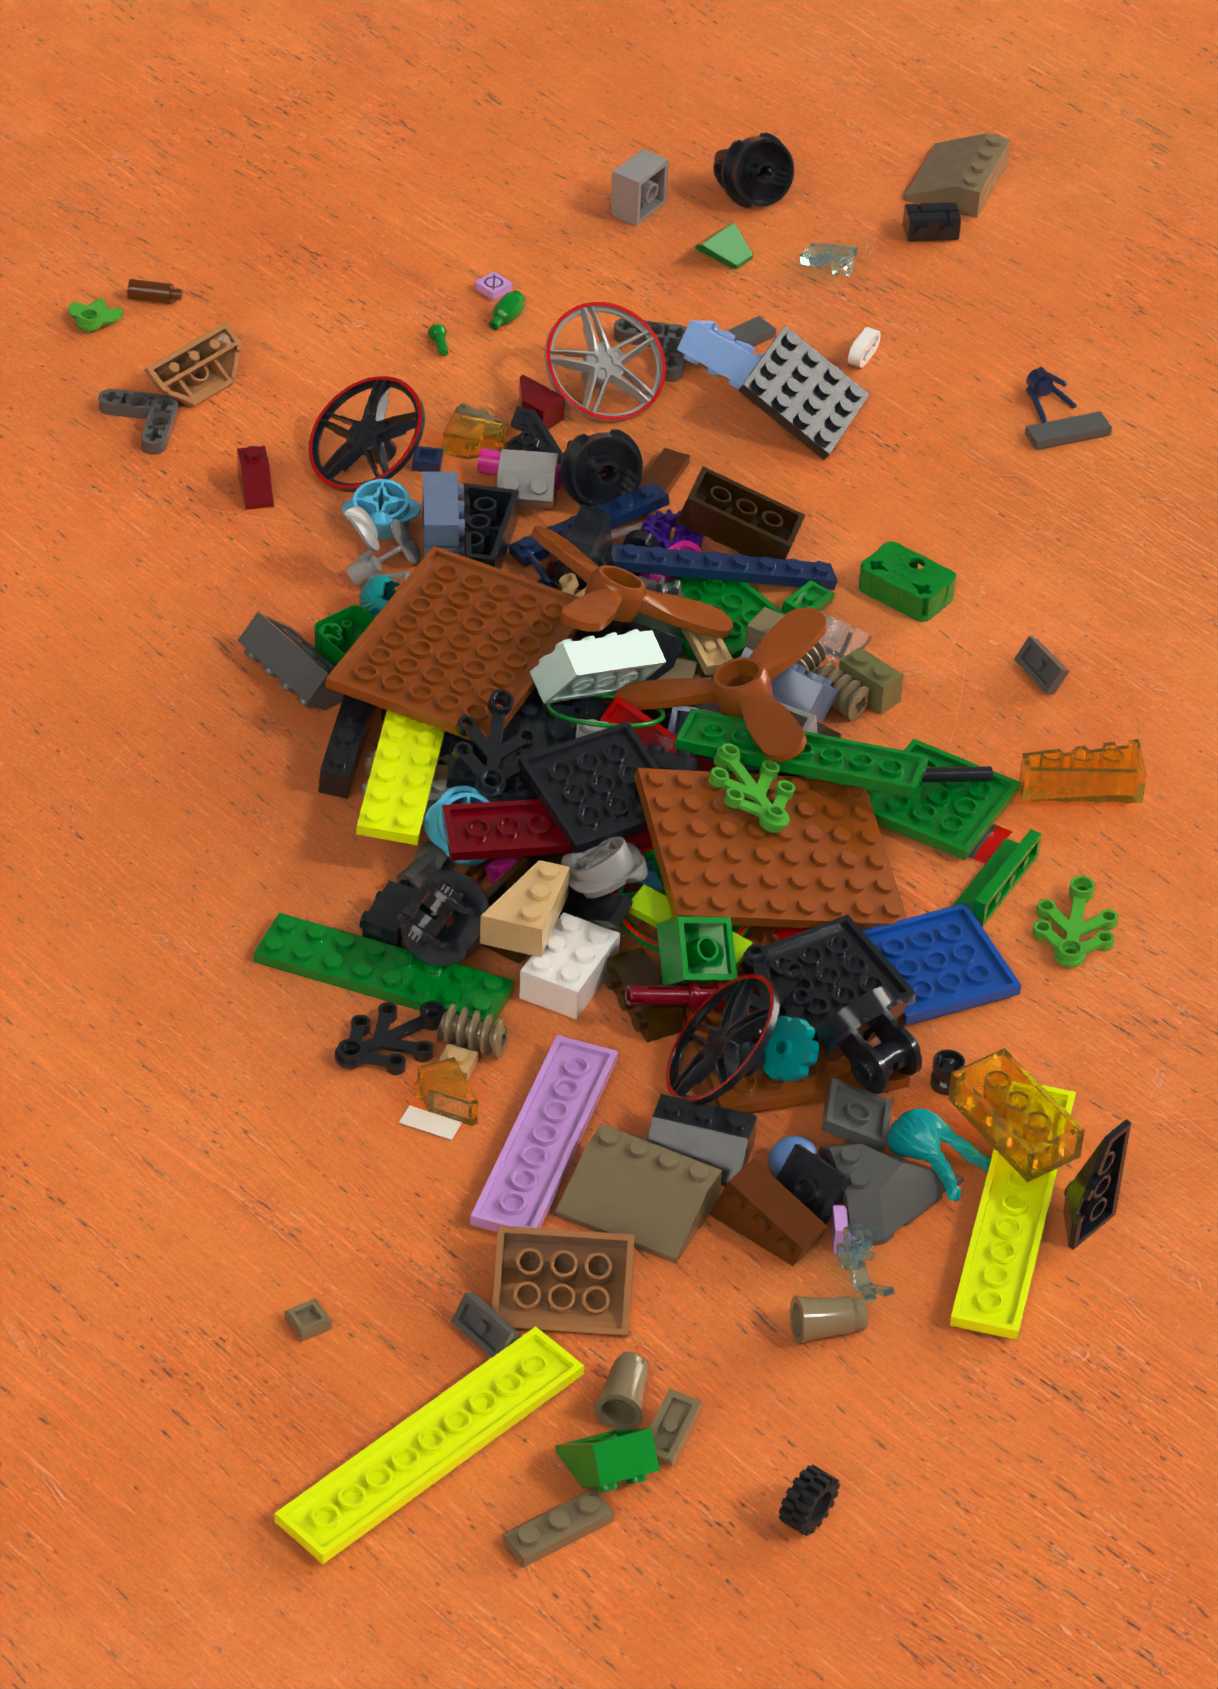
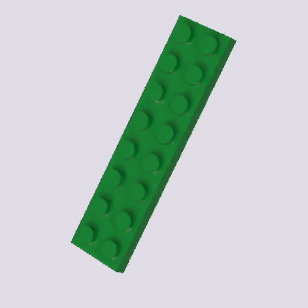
M691 708L675 740V750H685L692 752L694 755L712 758L715 757L717 749L723 744H733L739 748L740 762L749 767H761L763 761L768 760L751 739L742 718ZM804 731L807 740L804 750L791 760L776 762L780 766L779 773H791L808 779H821L838 785H851L868 791H880L894 794L898 797L915 798L927 769L929 756Z
M278 913L254 952V962L419 1011L421 1005L428 1001L440 1002L444 1005L445 1012L453 1003L456 1004V1014L458 1015L463 1007L468 1008L469 1018L473 1016L476 1010L480 1011V1021H484L486 1016L491 1014L493 1025L514 990V980L459 964L448 966L433 965L419 959L410 950L283 913Z

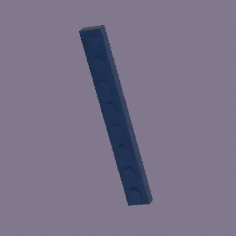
M613 544L611 551L615 567L634 573L802 587L811 580L828 590H834L837 584V578L831 563L822 561L808 562L797 559H775L767 556L753 557L742 554L697 552L687 549L675 550L661 547H642L632 544Z

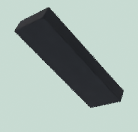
M579 893L567 914L599 926L617 928L632 906L633 901L626 895L606 894L597 898H586L583 893Z

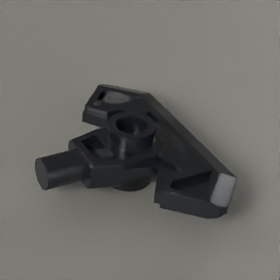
M517 407L511 421V427L521 431V433L509 440L507 447L504 449L558 453L557 464H561L563 452L536 410Z

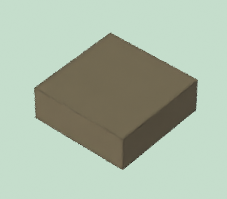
M316 1299L285 1311V1320L301 1342L332 1329L331 1319Z

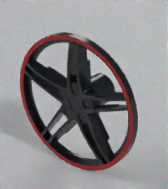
M389 376L366 378L338 393L322 410L310 435L309 460L315 474L333 489L343 492H355L362 484L368 481L343 483L333 478L342 470L345 472L362 455H365L375 475V478L371 480H389L396 475L411 459L423 435L425 411L418 394L406 382ZM373 388L361 421L334 414L348 399L362 391ZM395 388L404 392L411 399L415 412L384 419L389 403L387 399L389 389ZM332 418L351 425V428L347 430L330 422L329 419ZM326 427L348 440L322 467L319 446L322 433ZM415 428L412 441L406 452L389 469L388 462L393 459L397 450L396 444L391 439L405 435L407 431ZM376 464H380L383 474H379Z
M758 974L740 976L721 986L698 1007L680 1032L668 1060L666 1084L668 1091L673 1097L703 1105L719 1098L734 1087L743 1077H748L758 1070L763 1062L764 1049L772 1036L779 1014V994L772 982ZM753 987L763 988L769 996L770 1006L747 1015L752 1002L749 998ZM730 996L718 1027L700 1024L720 1002ZM695 1030L703 1031L709 1034V1036L705 1039L694 1034ZM761 1034L757 1044H754L752 1041H750L754 1037ZM688 1042L696 1043L698 1047L703 1049L679 1076L681 1059ZM716 1067L721 1085L700 1096L686 1095L696 1083L700 1085Z

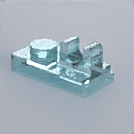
M812 243L800 255L801 265L813 266L814 268L831 266L834 275H838L842 268H844L846 276H850L855 271L853 258L857 255L858 247Z

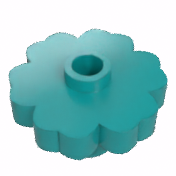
M781 1016L777 1019L772 1036L764 1049L765 1060L762 1065L763 1071L771 1079L796 1083L800 1079L807 1077L809 1073L808 1067L814 1065L819 1056V1044L817 1041L812 1040L815 1035L814 1027L801 1018Z

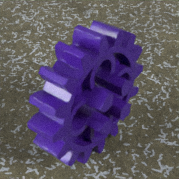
M667 509L666 514H663L658 510L655 516L649 514L647 520L643 522L642 530L654 535L659 541L661 548L667 549L682 540L691 541L700 548L702 546V534L676 523L681 511H678L677 514H672V511ZM675 528L674 539L671 541V530Z

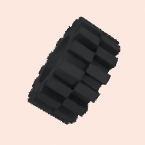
M815 1465L807 1466L806 1470L803 1469L800 1472L799 1478L796 1477L793 1480V1486L789 1487L786 1491L788 1495L781 1502L783 1506L779 1509V1519L805 1536L814 1533L816 1526L820 1527L822 1525V1519L827 1518L829 1515L828 1510L833 1508L835 1504L833 1500L837 1498L839 1493L837 1491L840 1488L839 1480Z

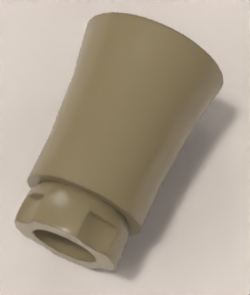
M793 1296L790 1305V1323L796 1343L802 1344L816 1339L850 1335L854 1332L864 1331L868 1325L865 1300L863 1298L851 1299L849 1296L836 1298Z
M624 1352L618 1359H615L605 1387L594 1406L597 1419L611 1429H634L641 1423L643 1418V1398L648 1380V1363L645 1358L639 1357L635 1352Z

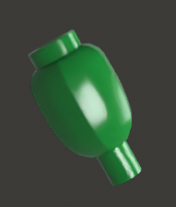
M514 290L500 298L492 310L494 318L489 322L491 329L498 330L501 325L510 324L522 313L525 307V297L521 292Z

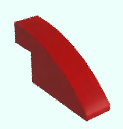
M618 695L599 719L602 722L621 724L627 721L630 724L653 721V719ZM659 723L647 727L633 728L645 747L648 744L663 747L665 749L664 752L676 754L675 740L677 736ZM694 755V758H697L701 764L700 771L711 772L716 767L700 755Z

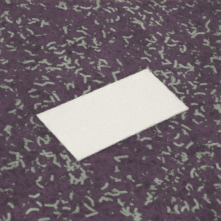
M410 1105L399 1122L400 1124L450 1140L453 1139L462 1124L460 1121Z

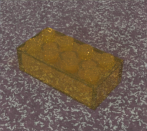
M1005 1048L951 1073L948 1100L1026 1182H1030L1080 1158L1085 1129Z

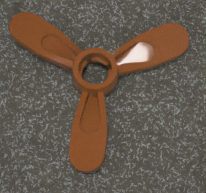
M535 526L531 536L587 583L584 596L575 599L562 608L560 621L563 624L578 630L596 632L603 630L613 620L632 622L638 613L676 627L714 638H725L730 634L733 623L730 617L722 610L712 605L681 596L646 589L644 582L636 575L615 566H598L556 532L542 526Z
M813 608L794 609L788 612L763 637L749 658L731 659L721 664L716 669L713 677L633 682L620 687L615 692L614 697L616 698L618 695L638 710L715 703L722 715L744 719L751 739L766 759L772 762L791 760L804 750L807 743L806 735L801 725L787 708L773 698L771 680L799 661L824 637L827 631L826 618L820 611Z

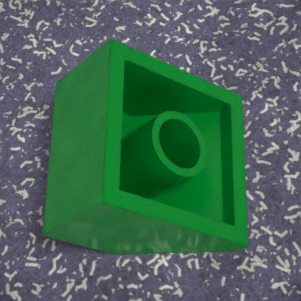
M677 916L657 924L663 985L684 986L685 983L690 982L712 985L717 981L726 983L729 980L738 978L731 917Z
M651 1428L610 1430L555 1445L556 1453L581 1487H596L597 1492L617 1489V1482L626 1480L627 1484L648 1480V1473L660 1470Z

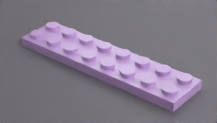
M556 1035L472 1211L470 1225L498 1232V1225L541 1228L617 1063L618 1051Z

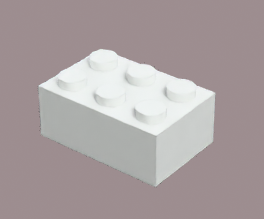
M563 912L556 922L542 957L531 956L521 969L519 998L577 1020L604 982V972L607 971V957L619 954L620 933Z

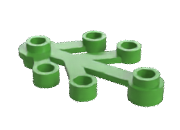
M730 743L723 744L717 749L713 761L717 767L711 770L708 778L709 783L715 787L727 789L723 799L727 806L758 816L760 826L768 832H781L783 828L787 827L790 820L784 808L787 800H791L796 789L795 785L787 780L779 781L774 792L777 797L772 804L766 797L772 780L777 778L780 770L779 764L770 760L763 761L759 770L761 776L758 783H756L740 762L739 748ZM727 771H732L741 783L729 779ZM744 797L754 800L755 803L745 800Z
M1076 876L1070 881L1069 895L1073 900L1070 920L1056 908L1055 902L1050 899H1042L1037 905V916L1044 920H1038L1034 923L1032 935L1037 940H1046L1055 949V960L1065 967H1077L1085 961L1087 953L1096 949L1109 951L1113 948L1114 935L1106 930H1113L1117 926L1118 914L1110 909L1102 910L1099 915L1082 922L1085 904L1092 899L1095 888L1094 881L1086 876ZM1050 919L1067 935L1066 939L1063 940L1052 930L1051 923L1046 920ZM1100 928L1105 929L1097 932L1095 937L1079 942L1080 937Z

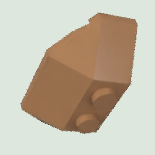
M225 322L146 367L144 371L161 393L191 407H195L235 382L242 342L228 323Z

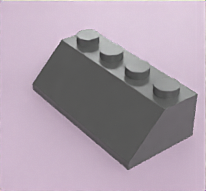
M257 612L238 639L247 648L244 653L257 662L261 661L263 663L262 669L275 678L278 676L281 679L279 684L291 693L296 692L299 695L297 700L310 709L316 706L327 710L341 703L344 694L326 688V677L335 668V665L293 628Z

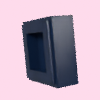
M418 446L412 461V471L440 472L443 461V449Z

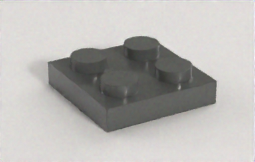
M832 1078L827 1087L821 1130L883 1152L888 1141L893 1101Z

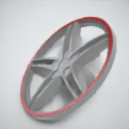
M589 302L578 305L568 310L557 320L546 340L544 352L545 367L554 390L565 398V403L585 417L601 422H621L632 419L645 412L656 401L663 388L666 376V361L659 339L642 318L622 306L607 302ZM596 312L619 316L634 325L640 333L610 347ZM588 313H591V316L593 318L595 324L594 327L600 340V342L598 343L596 342L595 333ZM581 315L588 351L554 349L555 340L562 327L571 319ZM643 336L646 338V341L627 354L623 355L620 349ZM649 345L653 351L656 363V377L652 390L623 365ZM553 354L564 355L567 357H581L583 358V361L553 357ZM554 365L564 366L565 369L581 371L582 380L586 384L582 405L574 400L563 388L557 377ZM623 375V376H624L626 379H628L632 384H630L628 381H626L625 379H623L621 376ZM608 383H612L629 397L633 396L641 402L639 406L623 413L607 414L596 412ZM600 387L597 397L595 399L594 406L591 410L588 408L591 400L593 389ZM639 387L648 397H646V396H645L640 390H638L637 388Z

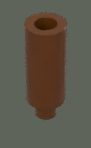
M136 279L129 280L127 296L130 299L171 303L173 299L181 300L183 295L182 289H174L173 284Z

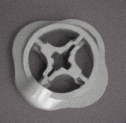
M623 837L608 838L597 847L576 854L574 852L568 853L561 860V865L570 867V887L577 892L583 893L586 898L604 896L620 888L625 883L641 882L648 875L644 856L640 854L639 849L635 845L625 842Z

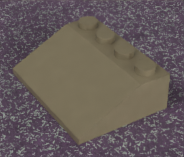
M985 133L935 143L905 193L904 200L917 204L956 202L960 214L978 218L1007 166L1010 139L1003 138L997 134Z
M601 1123L583 1151L557 1206L555 1216L595 1232L634 1234L635 1248L677 1263L720 1196L722 1170Z

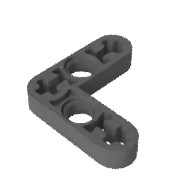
M619 319L614 323L613 335L614 339L618 342H622L640 333L634 325L625 319ZM645 321L654 333L657 334L656 336L663 348L666 361L665 381L675 382L680 380L684 373L686 359H684L685 354L678 351L677 348L687 327ZM643 336L631 344L640 345L646 341V338Z
M108 389L99 394V410L106 415L147 419L141 434L142 450L147 454L157 455L164 452L167 448L178 416V401L167 395ZM135 404H142L143 406H133V405H135ZM155 424H165L163 426H155Z

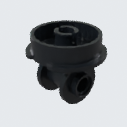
M765 132L760 133L759 136L749 137L742 141L736 140L728 149L717 151L714 158V174L728 197L737 205L744 208L751 207L752 204L756 206H769L781 200L788 192L794 177V163L789 150L776 136Z
M611 429L609 433H595L587 436L585 433L577 435L573 440L568 441L560 467L561 480L566 492L578 504L590 507L605 504L621 495L637 490L643 473V461L639 447L628 434L619 429ZM606 473L605 476H599V475H598V474Z
M443 870L426 875L421 882L422 887L415 893L409 906L403 907L397 916L402 938L408 949L416 957L427 963L439 966L460 963L474 955L484 945L480 944L481 915L490 907L487 896L476 881L460 872ZM453 913L454 921L449 927H446L445 923Z
M881 986L863 994L832 1016L817 1033V1037L827 1049L824 1053L826 1061L832 1062L845 1055L850 1061L851 1071L855 1079L873 1094H881L888 1089L890 1084L889 1075L893 1072L899 1071L908 1076L919 1072L922 1067L919 1044L915 1037L896 1021L907 1007L906 1002L903 999L895 1000L888 988ZM877 1036L881 1041L880 1044L872 1047L867 1043Z

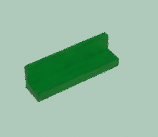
M1030 829L1020 843L1005 839L953 906L966 903L983 927L1038 857L1041 833Z

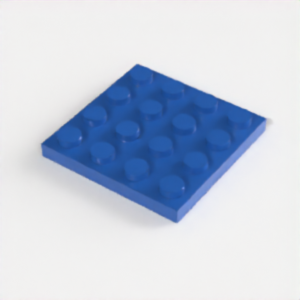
M966 903L897 921L896 924L876 926L862 930L916 993L915 1003L907 1005L905 1011L900 1015L905 1026L1016 996L1021 992L1020 982Z

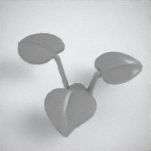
M354 506L342 513L353 524L368 547V550L363 555L357 557L358 561L347 566L348 575L356 586L366 583L373 576H378L379 572L382 571L380 563L401 550L409 563L416 564L420 561V552L416 544L410 538L405 526L398 519L393 520L390 527L399 546L377 558L374 555L369 556L372 552L379 550V542L377 540L378 531L366 510ZM407 571L385 575L392 577V579L404 578L405 581L411 573Z

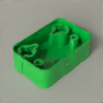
M890 541L884 543L871 556H868L861 562L858 588L862 593L916 621L927 622L953 601L956 574L952 570L933 562L931 559L897 542ZM918 564H920V565H922V566H924V567L921 568V569H918Z
M352 605L319 620L314 625L315 649L336 666L375 617L362 606Z

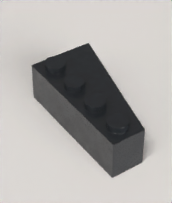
M464 483L465 555L467 558L501 569L509 548L508 545L511 542L519 519V490Z

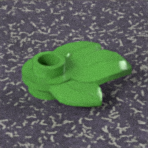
M102 298L87 306L78 302H72L68 309L69 314L76 319L77 327L86 332H93L104 324L114 323L123 315L122 308L108 309L107 304Z

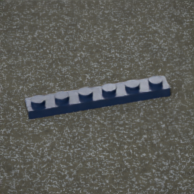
M651 483L594 508L609 512L611 529H614L665 507L670 502L669 495L658 485ZM577 515L546 528L566 539ZM531 535L508 545L510 555L523 567L532 564L526 554L527 550H531L538 561L550 555V552Z

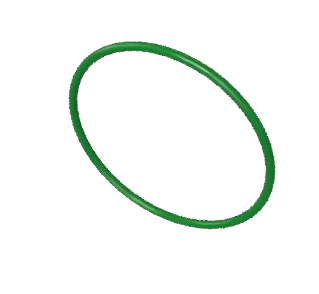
M604 694L591 697L615 699V694ZM546 703V709L549 713L569 722L603 728L618 725L568 717L554 711L550 707L552 703ZM662 708L655 709L661 714L658 719L630 725L632 728H640L658 724L665 718L664 710Z

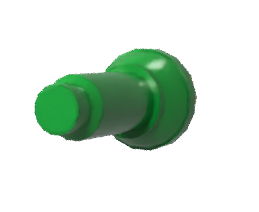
M434 323L428 328V336L435 342L438 353L443 357L447 356L446 328L440 323Z

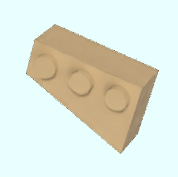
M539 860L481 915L480 944L542 957L569 894L570 867Z

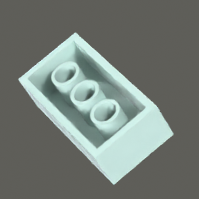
M635 629L623 635L610 633L602 638L588 636L574 642L572 639L563 640L556 644V649L551 654L539 659V664L530 671V674L543 703L546 704L615 693L626 684L644 681L665 664L666 660L653 631L639 632L638 629Z

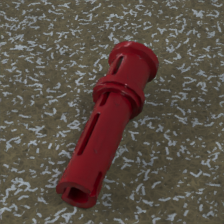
M720 981L714 982L712 985L690 982L685 983L684 986L628 984L625 991V1000L629 1006L679 1005L684 1006L688 1010H695L723 984ZM725 999L722 1002H720L713 1010H721L724 1006Z

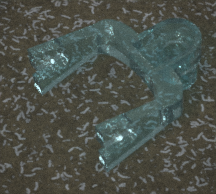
M853 1224L843 1228L844 1242L837 1244V1255L841 1266L845 1270L850 1271L856 1292L860 1294L865 1302L876 1299L875 1294L883 1297L895 1294L893 1287L873 1284L865 1266V1260L874 1259L875 1252L868 1251L874 1249L869 1238L864 1239V1235L871 1237L882 1235V1228Z

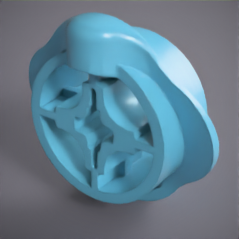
M376 479L362 484L355 491L353 498L346 501L342 506V512L354 506L366 510L378 531L377 539H390L394 537L390 527L393 520L398 519L407 529L410 520L415 519L421 513L420 504L409 498L407 490L401 484L387 479Z
M456 786L449 789L425 814L423 826L428 839L445 852L449 859L442 818V805L490 802L473 787ZM487 859L459 860L453 862L462 866H476L485 862Z

